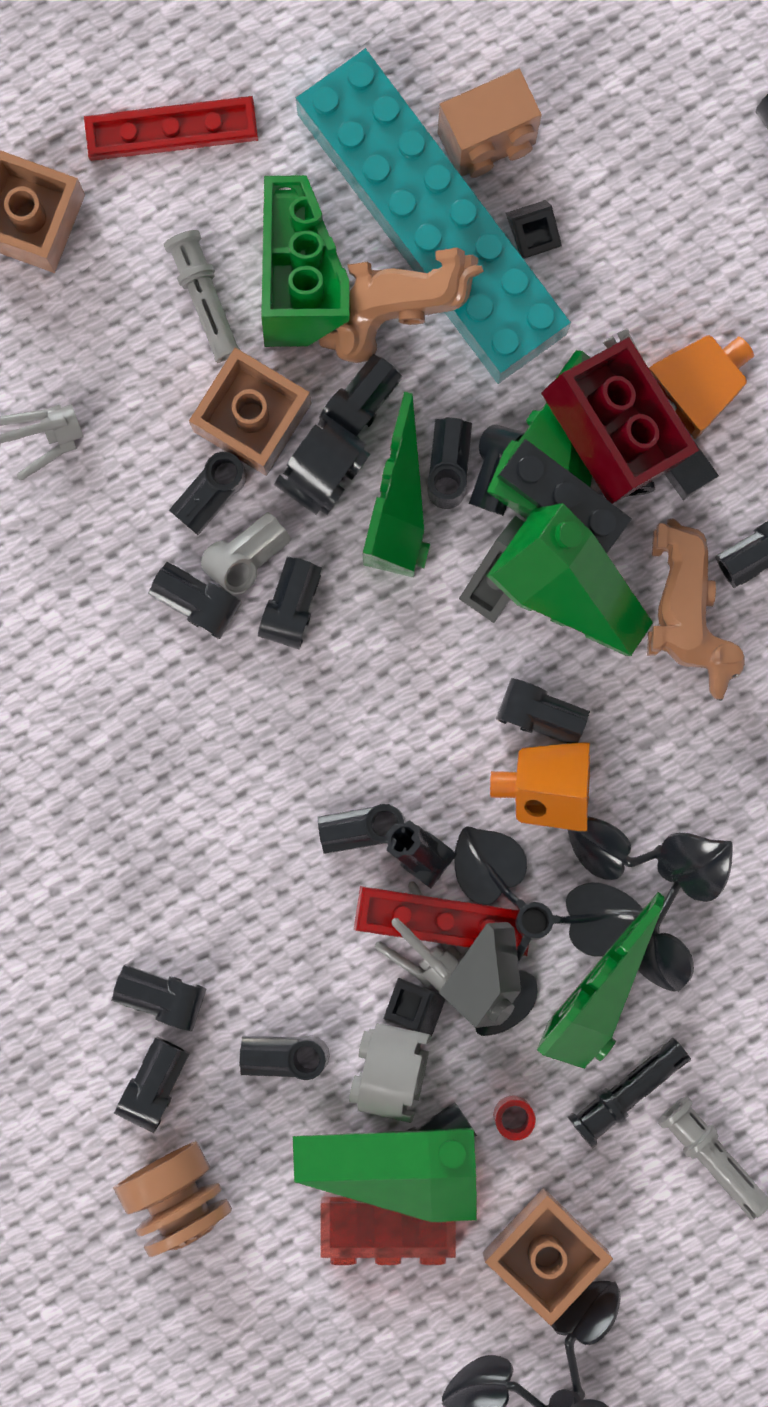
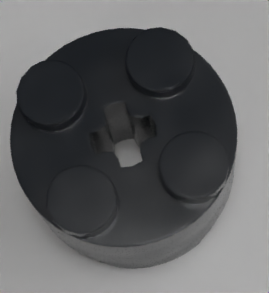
M323 414L319 420V426L316 424L313 426L286 464L288 467L283 474L288 479L279 475L274 483V486L315 515L319 511L326 515L329 514L345 491L339 485L342 479L346 476L353 480L370 456V453L364 450L367 445L365 442L329 416Z

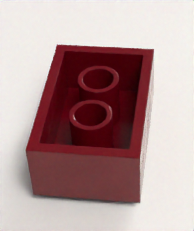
M630 337L563 372L541 392L601 492L612 504L677 467L699 451Z

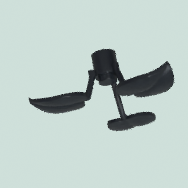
M588 816L587 831L568 830V834L576 857L591 874L605 880H616L623 875L625 866L635 867L656 858L658 859L657 870L665 880L674 882L664 900L662 910L638 971L655 985L669 991L679 992L693 976V958L689 949L681 940L669 933H660V925L680 888L690 898L702 902L712 901L722 893L731 872L732 841L711 840L690 833H674L664 840L662 846L658 845L653 851L637 857H629L631 843L625 834L606 821Z
M469 826L464 827L458 837L454 866L458 884L464 894L478 904L489 905L495 902L503 893L519 910L515 921L517 931L522 936L517 948L518 964L530 941L545 937L551 931L553 924H570L569 938L579 951L589 956H604L643 910L638 902L625 892L607 884L592 882L579 885L568 893L565 902L569 916L553 915L551 910L543 903L531 902L526 904L509 889L522 882L527 870L525 852L514 839L499 832L481 830ZM519 970L521 992L512 1003L514 1010L508 1019L500 1025L475 1028L477 1034L490 1036L505 1032L520 1023L530 1013L538 993L537 981L532 974Z
M615 1281L592 1282L552 1325L557 1334L567 1336L564 1344L573 1386L572 1391L562 1389L555 1392L549 1400V1405H545L519 1383L510 1381L513 1375V1366L508 1359L496 1355H486L470 1362L453 1377L443 1393V1407H506L509 1401V1391L517 1393L534 1407H609L604 1402L598 1400H583L585 1392L580 1383L574 1343L577 1340L584 1345H592L604 1338L610 1331L617 1318L621 1300L620 1289Z

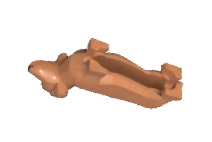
M459 248L436 251V260L442 263V267L433 269L429 273L396 268L371 270V263L369 262L347 264L349 274L356 279L354 286L350 290V321L319 339L320 346L336 350V354L340 359L350 363L368 361L372 354H375L377 351L375 337L380 325L385 321L399 318V323L418 325L425 323V315L449 312L463 306L469 298L473 277L484 272L482 266L477 265L478 258L473 255H465V251Z
M674 518L668 519L667 525L659 523L657 530L653 531L652 556H661L664 551L668 552L667 563L670 566V571L658 606L660 626H653V632H648L647 656H656L663 650L682 666L706 668L709 674V691L714 699L722 701L729 681L738 677L743 671L745 657L738 645L715 637L709 632L706 625V606L713 607L716 583L713 580H708V548L704 533L698 529L682 526Z

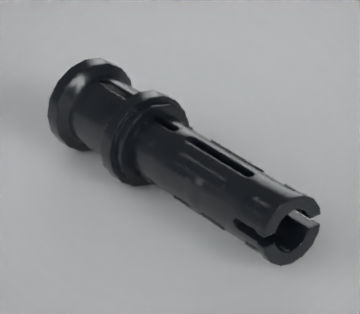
M671 1038L659 1051L634 1069L620 1083L610 1090L607 1088L604 1090L600 1089L596 1093L597 1099L577 1115L571 1113L567 1118L593 1149L598 1145L597 1139L616 1123L622 1125L626 1122V1118L629 1116L627 1112L635 1104L649 1095L674 1072L690 1062L691 1058L675 1038Z

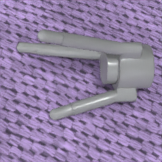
M72 404L62 408L60 405L44 410L0 416V426L41 420L40 423L0 434V444L45 432L49 444L55 442L59 444L17 474L19 480H24L63 453L77 449L74 440L84 436Z
M414 881L409 882L408 887L412 894L424 896ZM394 918L392 925L423 958L419 962L423 970L382 942L375 943V948L414 975L426 988L432 984L439 992L458 966L459 962L457 960L462 954L453 945L441 944L444 949L443 951L438 946L430 951L398 918Z

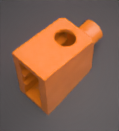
M707 335L654 363L649 369L667 399H670L677 406L675 412L687 431L696 440L747 384V379L739 368L754 357V352L750 345L740 336L722 349L711 335Z
M582 742L522 748L518 752L517 772L491 771L490 797L515 798L516 819L520 823L587 831L590 743Z

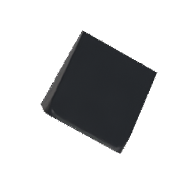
M546 200L506 213L519 254L523 259L562 247L552 205Z
M699 447V451L665 473V476L683 501L719 477Z
M398 978L383 1019L408 1030L430 1034L432 1037L446 999L439 992Z

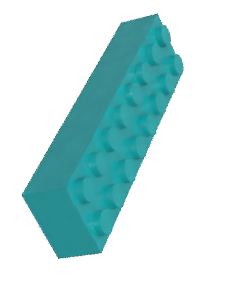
M366 48L295 97L299 118L413 271L429 273L433 269L441 268L442 263L436 260V251L459 248L465 251V255H473L478 258L477 265L482 266L484 272L473 277L467 302L458 309L444 313L497 384L567 335L571 324L569 319Z

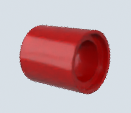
M507 1096L501 1099L494 1108L493 1119L499 1133L503 1137L517 1141L528 1137L532 1133L536 1123L535 1113L525 1099L519 1096ZM512 1106L521 1107L526 1111L524 1124L516 1129L507 1128L502 1124L504 1111Z

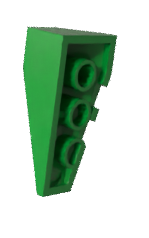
M563 503L533 509L487 575L517 606L528 611L534 610L551 618L550 621L560 626L571 627L585 634L586 638L625 656H632L653 624V621L594 534Z

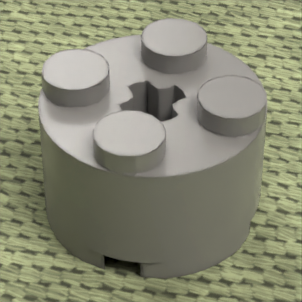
M377 1023L375 1029L364 1031L359 1048V1058H364L365 1064L363 1072H360L359 1076H354L349 1102L358 1104V1111L412 1123L415 1112L409 1111L407 1108L408 1106L412 1107L413 1100L419 1101L429 1051L421 1050V1044H428L431 1035Z

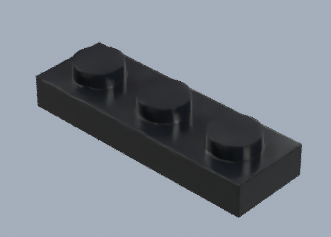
M526 439L522 441L497 476V478L538 508L563 503L594 534L606 553L609 552L632 520L631 517Z

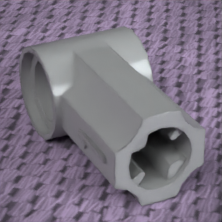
M267 512L230 543L218 541L210 545L202 556V570L229 593L235 595L242 594L254 584L257 577V569L289 544L291 538L276 517Z

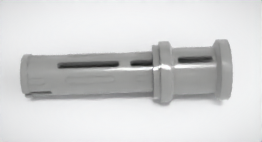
M189 230L165 241L164 247L166 252L172 253L180 274L177 277L179 285L183 289H188L201 325L215 356V362L221 363L228 359L235 347L239 350L240 348L237 346L225 311L213 285L212 279L215 277V270L212 264H207L199 241L202 239L198 230Z
M683 1097L662 1114L658 1124L662 1128H669L684 1145L683 1152L686 1156L692 1159L697 1158L731 1198L737 1202L750 1220L760 1217L768 1210V1196L754 1183L746 1171L717 1140L719 1137L717 1129L713 1125L707 1126L691 1108L692 1101L689 1097Z

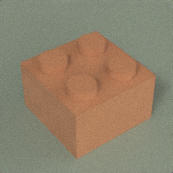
M520 68L440 103L437 133L451 163L461 176L470 174L471 178H476L489 172L494 167L493 163L508 156L509 160L513 161L530 153L533 149L532 145L536 144L542 114Z
M0 150V254L55 273L85 197L78 178Z
M235 347L189 419V423L194 433L222 450L232 453L240 461L267 476L311 406L310 392Z
M544 1188L538 1192L482 1252L485 1263L550 1326L554 1324L613 1260L608 1249Z

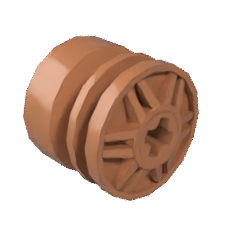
M197 1141L182 1146L143 1167L113 1187L126 1214L148 1209L151 1216L136 1228L135 1231L138 1237L156 1230L160 1232L144 1245V1249L149 1257L173 1249L178 1250L209 1233L221 1219L232 1211V1207L227 1199L220 1200L209 1206L206 1204L207 1201L221 1192L222 1188L219 1183L206 1185L198 1188L195 1183L210 1168Z

